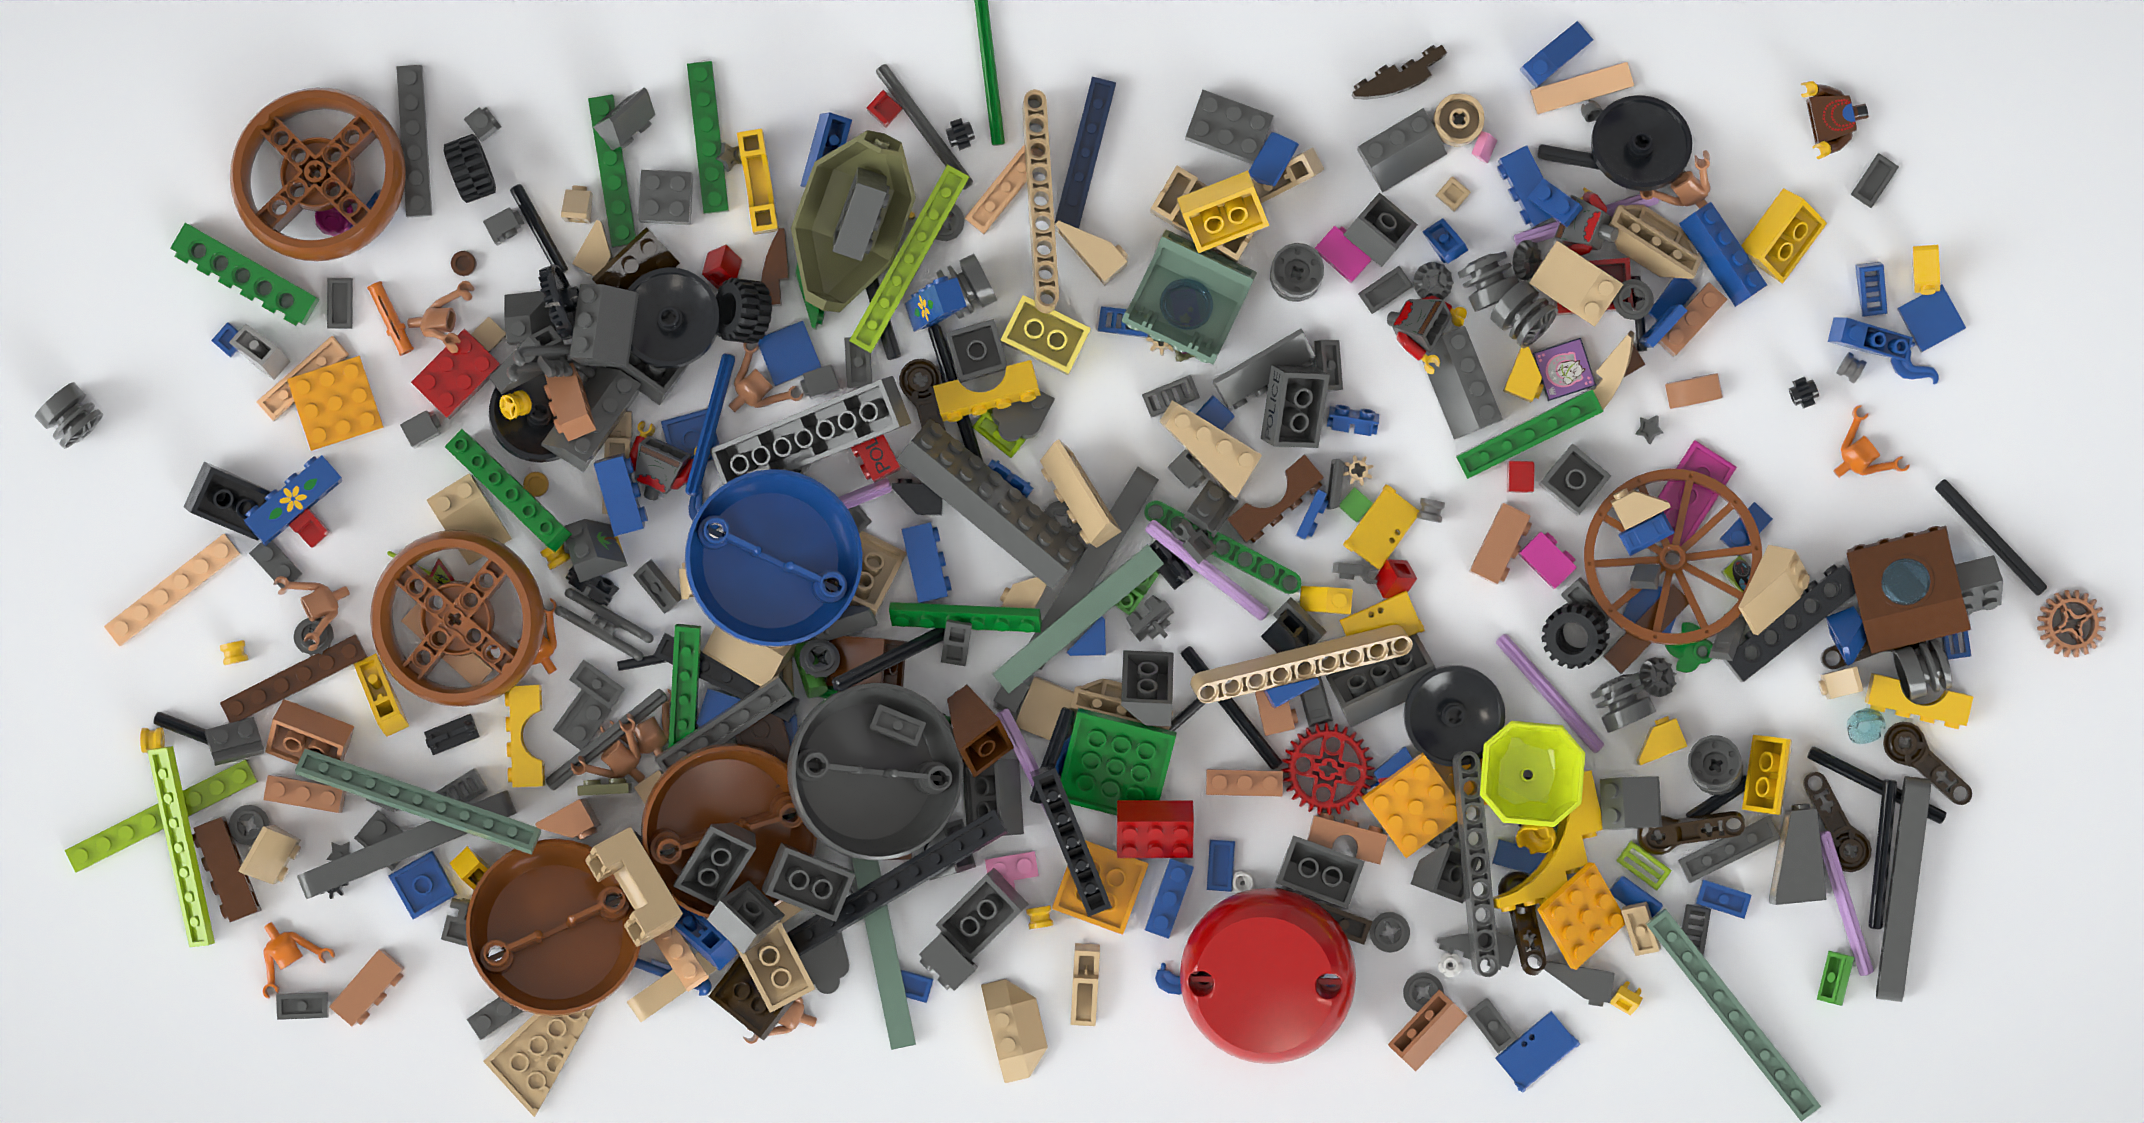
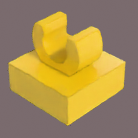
M1626 981L1612 995L1610 1004L1631 1016L1639 1007L1643 997L1640 996L1641 988L1632 992L1628 989L1630 982Z

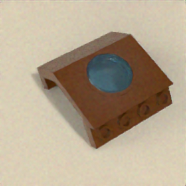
M1946 525L1941 527L1932 526L1925 531L1917 533L1908 532L1901 537L1893 539L1883 538L1876 543L1868 545L1859 544L1847 550L1846 554L1871 654L1971 630L1970 619L1963 599Z

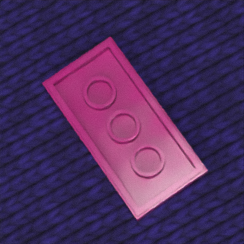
M1696 440L1692 442L1676 469L1705 474L1724 485L1727 484L1737 468ZM1667 481L1658 495V498L1667 500L1671 506L1664 510V513L1674 532L1685 487L1684 481ZM1693 483L1679 546H1682L1695 534L1717 500L1718 494ZM1674 534L1667 537L1670 544H1672Z

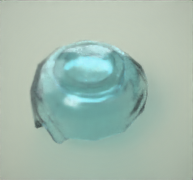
M1864 708L1855 711L1849 717L1846 727L1852 743L1867 744L1881 738L1882 727L1885 729L1886 725L1882 713L1878 710Z

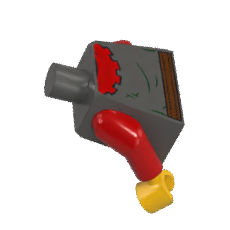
M1585 187L1583 188L1585 191L1584 195L1581 198L1574 195L1570 196L1583 209L1567 228L1560 223L1554 236L1555 241H1559L1580 256L1589 254L1591 250H1600L1604 240L1615 242L1619 233L1618 228L1609 226L1612 217L1607 214V207L1598 194Z
M1436 296L1409 299L1405 302L1400 312L1391 311L1388 314L1387 324L1392 326L1400 345L1418 361L1421 359L1425 363L1424 369L1427 373L1434 374L1435 369L1429 363H1434L1439 367L1440 360L1438 356H1428L1426 352H1432L1450 319L1453 325L1457 327L1463 326L1467 311L1464 307L1453 309L1451 304Z
M641 421L637 426L640 435L636 436L629 457L635 471L634 479L636 482L646 486L643 496L646 499L655 501L658 499L659 493L667 494L672 489L678 490L688 482L694 459H690L692 454L652 437L656 429L652 423L649 430L644 432L646 423Z

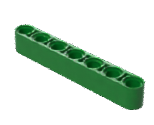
M1157 500L1149 502L1144 510V516L1147 521L1156 520L1170 532L1173 530L1171 527V520L1173 518L1181 517L1183 520L1186 519L1184 513ZM1153 505L1160 506L1163 510L1162 517L1152 519L1148 514L1149 508ZM1189 521L1194 530L1201 529ZM1205 529L1208 538L1215 546L1217 542L1222 540L1226 541L1230 546L1229 552L1225 555L1219 554L1216 550L1210 555L1284 594H1294L1300 589L1302 584L1301 578L1296 572L1220 532H1217L1212 537V533ZM1242 552L1251 555L1252 563L1249 566L1244 567L1239 564L1238 556ZM1270 564L1273 566L1274 575L1271 578H1264L1261 575L1260 569L1262 565ZM1286 576H1293L1296 579L1297 585L1295 589L1287 590L1284 588L1283 579Z

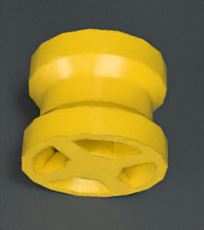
M523 390L503 395L500 399L501 412L507 419H514L531 411V399Z
M564 544L556 552L548 547L540 552L541 556L547 559L549 570L571 559L570 554L564 550Z
M244 640L220 645V651L224 653L225 657L223 659L224 665L249 660L248 655L244 652Z
M163 727L156 728L155 730L141 729L140 746L142 753H148L147 750L165 747Z
M1051 905L1026 909V914L1030 917L1029 929L1054 925L1049 914Z

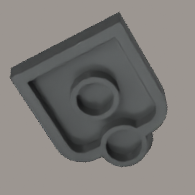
M1040 391L1041 395L1036 396V399L1030 402L1017 401L1004 409L993 408L992 420L998 425L1000 436L1006 441H1016L1020 437L1024 439L1035 437L1055 398Z
M842 931L799 956L813 985L823 994L835 992L840 985V978L844 977L850 968Z

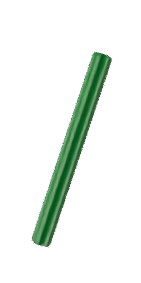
M974 0L991 144L993 146H1000L1005 144L988 0Z

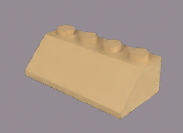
M1056 440L1040 460L1044 467L1041 469V472L1048 482L1052 481L1056 486V489L1053 491L1061 503L1065 501L1069 507V510L1066 512L1074 524L1078 522L1082 528L1079 534L1086 544L1091 543L1097 548L1122 531L1072 450L1061 440Z

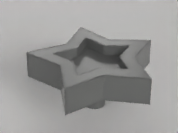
M724 142L721 143V153L716 160L724 164L726 172L731 171L734 165L742 164V161L739 157V146L731 147Z
M1656 415L1650 419L1640 417V428L1635 435L1643 436L1648 444H1651L1655 436L1664 433L1658 426L1659 416Z
M331 842L332 853L326 860L333 861L351 854L350 842L343 845Z

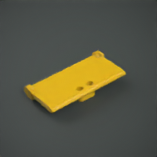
M1385 484L1383 491L1350 537L1344 541L1343 546L1351 552L1354 551L1380 570L1417 519V514L1420 511L1399 496L1395 489Z
M1407 591L1339 620L1346 636L1391 625L1401 626L1409 637L1425 631L1424 625L1418 619Z

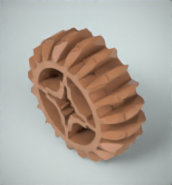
M2064 590L2063 598L2059 593L2054 594L2056 602L2050 598L2046 599V603L2050 608L2040 607V611L2046 615L2037 616L2038 621H2044V626H2038L2037 630H2045L2046 634L2041 635L2040 640L2049 638L2050 641L2046 644L2047 649L2056 645L2054 654H2059L2063 649V657H2069L2072 651V655L2076 658L2079 657V649L2084 655L2089 654L2087 645L2092 649L2097 648L2093 639L2102 641L2103 637L2097 634V632L2106 630V627L2099 626V622L2105 621L2106 617H2098L2097 613L2102 612L2103 608L2098 607L2094 609L2093 606L2097 603V600L2092 599L2087 602L2089 598L2088 593H2084L2079 598V590H2074L2072 597L2069 590ZM2066 603L2078 604L2086 612L2076 615L2071 609H2068ZM2059 608L2061 621L2053 628V616ZM2068 618L2070 620L2081 619L2076 622V625H2073L2075 626V629L2063 628L2067 626L2066 622H2069L2067 621ZM2090 619L2089 633L2083 639L2082 625ZM2067 632L2072 639H2075L2077 644H2066L2056 635Z

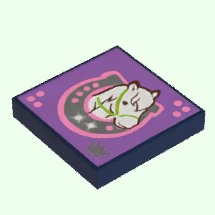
M1581 338L1532 353L1542 376L1541 382L1544 385L1543 388L1547 401L1596 386Z

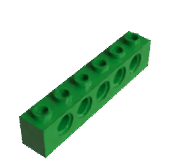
M186 222L170 249L176 252L174 257L186 264L189 260L198 264L196 267L198 271L207 276L211 272L220 277L219 283L230 289L235 285L242 289L240 295L251 301L256 297L263 301L261 307L274 314L276 310L284 313L283 319L295 326L298 323L306 325L320 300ZM198 245L206 247V253L201 258H197L194 254V250ZM221 257H226L228 260V265L224 270H218L216 267V262ZM245 269L248 270L250 273L249 280L240 283L238 280L239 272ZM264 282H270L272 290L268 295L260 293V286ZM288 294L292 295L294 299L292 306L284 308L282 306V298Z
M461 429L446 444L445 448L552 551L556 552L572 535L558 519L466 431Z

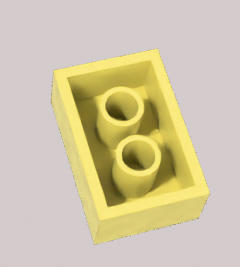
M1022 295L1000 341L1069 376L1091 328L1055 310L1050 313H1042L1035 307L1033 299Z

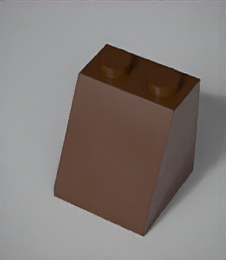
M842 636L830 640L829 642L837 648L840 654V663L835 673L830 674L826 678L827 686H834L832 680L835 677L907 641ZM905 660L857 684L887 683L903 687Z
M967 684L947 699L956 747L969 772L975 778L1011 751L1014 746L1000 719Z

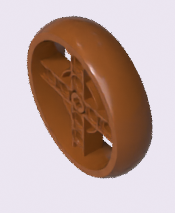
M318 87L297 90L267 104L256 113L242 131L234 148L230 164L232 198L236 210L247 229L255 238L271 250L303 261L339 259L351 255L370 244L385 230L399 208L405 188L406 166L400 140L390 122L377 108L352 93L333 88ZM313 110H336L354 116L332 140L312 137L300 141L283 124L296 115ZM358 134L359 140L356 143L350 144V137ZM282 136H289L287 143L278 145L279 139ZM377 138L384 154L385 176L380 195L370 210L352 192L355 182V166L353 161ZM267 140L284 157L280 170L282 189L258 211L252 195L251 173L256 155L263 142ZM335 152H341L339 160L331 161V156ZM306 153L303 161H295L298 154ZM317 170L321 173V176L318 178L314 175V172ZM304 187L303 195L295 197V191L298 188ZM340 187V192L336 196H330L332 188ZM351 204L358 205L355 212L347 213V208ZM286 205L287 208L283 214H276L279 206ZM335 208L353 225L352 228L339 235L321 240L297 239L281 233L303 209L320 212Z
M446 530L428 534L413 541L388 563L373 593L370 625L375 648L382 663L401 686L419 698L435 704L467 707L483 704L500 697L513 688L526 675L534 663L542 644L545 611L541 592L535 577L524 561L513 550L498 540L484 534L466 530ZM449 549L468 550L488 558L487 562L469 583L449 581L440 585L416 564L419 560L430 554ZM487 573L493 577L491 587L486 585L484 581ZM508 577L518 593L523 613L522 636L517 651L493 631L495 613L490 599ZM417 579L421 580L424 584L422 592L417 591L415 588ZM398 587L422 606L420 625L425 638L408 659H406L400 649L393 626V603ZM470 593H474L477 596L478 602L475 606L469 602ZM436 595L442 598L443 606L441 608H437L434 604ZM460 614L461 617L459 619L462 622L456 623L454 621L456 619L454 615ZM474 628L478 629L481 633L480 641H476L472 637ZM439 631L446 635L445 644L438 641L437 635ZM493 645L498 646L500 649V656L498 658L494 657L491 653ZM424 650L429 652L431 656L429 663L424 662L422 659V652ZM475 652L499 673L487 682L464 688L445 686L427 678L445 654L465 656Z

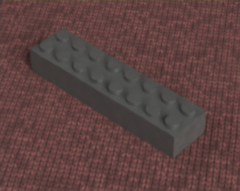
M890 376L710 449V453L724 485L741 475L769 469L797 470L909 425L911 420L893 376Z
M931 418L896 459L897 462L1051 589L1070 570L1086 548L1076 537L1063 529L1057 521L1052 520L1039 506L1028 500L1017 488L1011 486L999 473L993 471L980 457L970 452L959 440L952 437L940 424L935 423Z

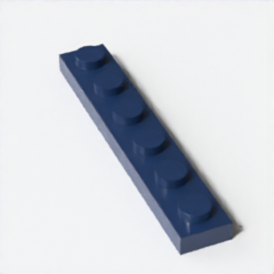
M1093 76L1091 78L1054 223L1060 221L1077 229L1080 227L1116 82Z

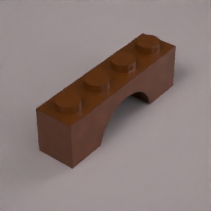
M1305 454L1284 471L1287 479V488L1280 502L1268 508H1258L1246 503L1227 519V522L1245 543L1249 540L1252 543L1256 542L1265 534L1262 531L1263 528L1268 524L1274 527L1284 518L1281 513L1287 508L1293 511L1304 502L1301 497L1305 493L1309 492L1312 495L1323 486L1320 482L1324 478L1323 475Z

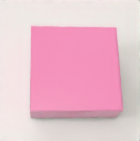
M1481 131L1472 154L1480 161L1488 163L1498 140L1491 134Z

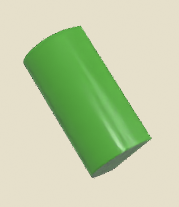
M802 642L796 644L793 656L808 699L823 695L827 692L828 688L824 677L815 679L814 676L806 674L805 670L800 666V651L808 643ZM816 655L814 656V665L819 663L818 657Z
M1828 951L1816 1000L1843 1006L1854 961L1853 956Z

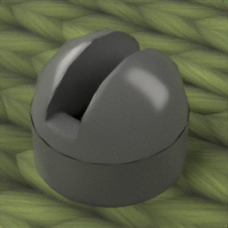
M1588 100L1589 103L1586 105L1582 104L1581 113L1586 122H1593L1597 120L1603 110L1596 101Z

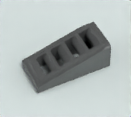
M1191 375L1142 394L1151 418L1164 413L1168 408L1162 394L1163 391H1166L1170 403L1173 400L1181 406L1200 398ZM1182 383H1185L1186 388L1190 395V397L1186 398L1185 393L1181 386ZM1172 387L1176 388V391L1180 398V401L1178 402L1175 399V396L1171 389ZM1155 394L1161 406V409L1158 410L1152 398Z
M473 768L435 793L441 795L446 793L449 798L455 799L450 789L454 788L461 799L460 801L468 803L489 789L477 769ZM471 777L478 790H472L467 781L468 778ZM463 783L469 793L468 796L465 797L458 784Z
M1686 904L1682 930L1686 935L1700 937V941H1691L1704 956L1711 909ZM1690 914L1703 916L1704 921L1689 918ZM1688 924L1702 927V931L1688 928Z

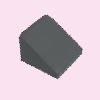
M1635 564L1630 577L1632 588L1658 590L1661 565Z

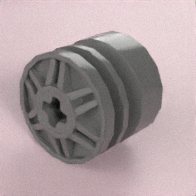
M1292 243L1284 246L1275 255L1270 268L1269 279L1273 290L1279 297L1287 301L1301 302L1308 300L1317 292L1323 280L1324 263L1322 257L1315 248L1307 244ZM1295 269L1296 272H1302L1299 280L1296 277L1291 278L1292 270Z
M1506 251L1495 254L1490 253L1468 263L1463 270L1457 273L1459 279L1469 275L1472 277L1471 280L1462 284L1464 288L1476 286L1477 291L1468 297L1474 312L1498 303L1513 286L1519 283L1516 275L1504 277L1503 275L1505 271L1512 267L1511 262L1502 266L1498 264V262L1508 257Z
M974 253L959 260L962 270L959 274L956 273L951 265L947 266L951 275L949 280L957 277L970 314L974 312L971 303L974 299L977 300L982 308L997 301L996 295ZM942 270L936 272L937 278L944 277ZM962 310L955 313L958 319L965 317Z
M1526 280L1513 286L1499 300L1490 316V319L1503 331L1512 328L1509 337L1513 340L1517 339L1516 343L1521 348H1526L1538 340L1547 331L1558 314V309L1552 304L1549 305V301L1546 298L1537 300L1539 291Z
M75 382L69 383L55 393L40 407L34 416L45 429L58 425L52 437L55 440L63 437L59 442L63 449L69 448L88 436L104 415L99 409L91 412L95 407L92 401L80 406L86 394Z
M1936 638L1928 640V647L1924 642H1919V655H1916L1911 646L1893 651L1898 678L1906 697L1910 701L1926 696V684L1928 683L1935 693L1940 691V684L1945 690L1952 687L1950 664L1945 651Z
M1639 672L1618 676L1601 684L1594 692L1590 693L1592 699L1600 696L1605 698L1604 701L1595 705L1596 709L1609 707L1610 711L1601 717L1607 733L1625 727L1656 712L1650 696L1638 698L1636 695L1645 688V685L1641 684L1633 687L1631 684L1641 678Z
M1719 735L1701 738L1693 745L1688 755V767L1693 781L1705 793L1710 795L1729 793L1739 785L1743 777L1744 765L1738 747L1728 738ZM1715 763L1721 767V771L1718 773L1712 767Z

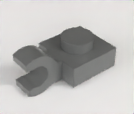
M1186 519L1171 531L1174 537L1186 541L1182 546L1198 564L1217 549L1201 529L1196 532L1191 523Z
M1335 562L1333 563L1332 573H1339V578L1354 580L1355 576H1360L1365 583L1376 584L1377 580L1370 579L1368 573L1370 570L1378 569L1373 565L1363 566Z

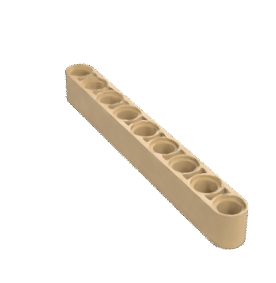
M1033 89L1024 96L1022 115L1034 303L1038 311L1050 313L1055 310L1059 300L1047 100L1042 91ZM1032 99L1037 100L1041 106L1032 108L1029 106L1028 101ZM1031 124H1038L1042 127V131L1033 132L1029 126ZM1039 148L1044 152V155L1036 157L1031 153V150ZM1040 172L1044 174L1046 179L1037 181L1033 178V174ZM1036 197H1043L1046 199L1047 204L1043 206L1037 205L1034 199ZM1044 221L1048 224L1049 228L1040 230L1036 227L1035 223ZM1047 246L1050 249V253L1043 255L1038 252L1037 247ZM1047 270L1051 273L1052 277L1050 279H1043L1039 276V272ZM1045 294L1050 295L1053 298V302L1045 304L1041 301L1040 297Z
M1391 625L1202 671L1192 677L1190 686L1202 703H1213L1404 656L1411 651L1413 643L1401 626Z
M784 901L776 906L785 914L781 919L782 924L803 910ZM699 952L694 954L707 975L717 970ZM671 970L628 1000L627 1004L638 1020L643 1022L687 990L674 970Z

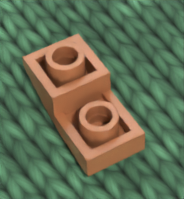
M1718 373L1665 384L1670 409L1723 398Z

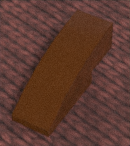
M779 228L772 240L761 277V282L770 291L772 307L782 306L780 281L790 280L785 228Z

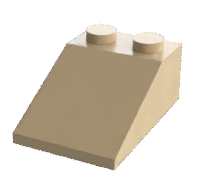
M1058 221L1055 223V230L1104 286L1127 267L1128 261L1126 259L1128 254L1119 244L1114 246L1107 240Z
M1559 241L1555 242L1529 281L1531 285L1594 327L1623 286L1620 281Z
M470 473L426 500L445 531H473L494 538L503 544L512 539L474 476ZM458 549L468 565L484 557L472 551Z
M861 531L859 536L863 554L862 571L857 590L849 605L870 607L876 617L907 552Z
M1768 544L1738 608L1755 635H1759L1798 601L1804 589H1807L1810 576L1795 550Z
M276 825L263 826L242 863L239 872L272 885L277 884L278 881L282 882L289 871L286 868L290 859L295 860L301 850V846H299L301 839Z
M781 921L749 951L742 954L738 950L770 1013L815 990Z

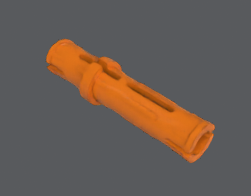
M382 281L368 286L367 289L388 329L386 331L387 335L391 336L399 356L413 351L414 347L411 345L405 332V324L400 322L382 285Z

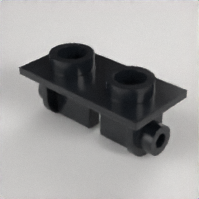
M1157 540L1150 545L1164 563L1157 570L1173 590H1176L1193 576L1184 562Z
M574 566L569 569L565 577L569 580L568 584L582 593L587 586L590 587L591 590L587 596L601 606L603 604L608 606L613 599L612 597L620 589L614 585L612 580L601 575L579 582Z
M471 714L424 732L426 744L430 748L432 755L480 737Z

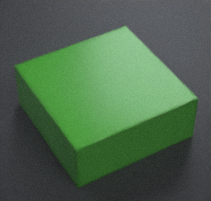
M1354 487L1342 500L1339 508L1357 523L1373 503Z

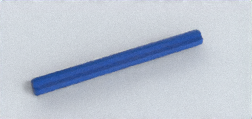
M724 353L721 357L685 489L686 494L690 496H698L710 449L712 448L735 363V356Z

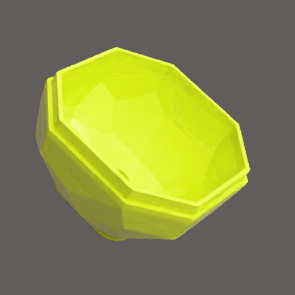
M1510 721L1484 743L1480 796L1503 823L1555 827L1582 803L1585 752L1563 725ZM1525 770H1529L1532 773L1531 778L1528 780L1523 777Z

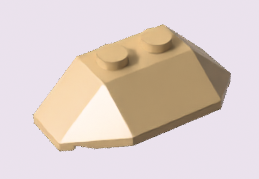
M1618 205L1609 226L1618 228L1619 233L1615 245L1619 252L1630 257L1659 277L1693 279L1703 258L1700 253H1697L1695 247L1681 228L1645 205Z
M1102 678L1083 686L1075 687L1070 706L1075 716L1079 707L1142 723L1121 706V682ZM1155 726L1167 730L1170 729V726Z
M1007 979L982 984L981 988L1004 1082L1009 1083L1029 1078L1048 1048L1037 1000L1034 996Z

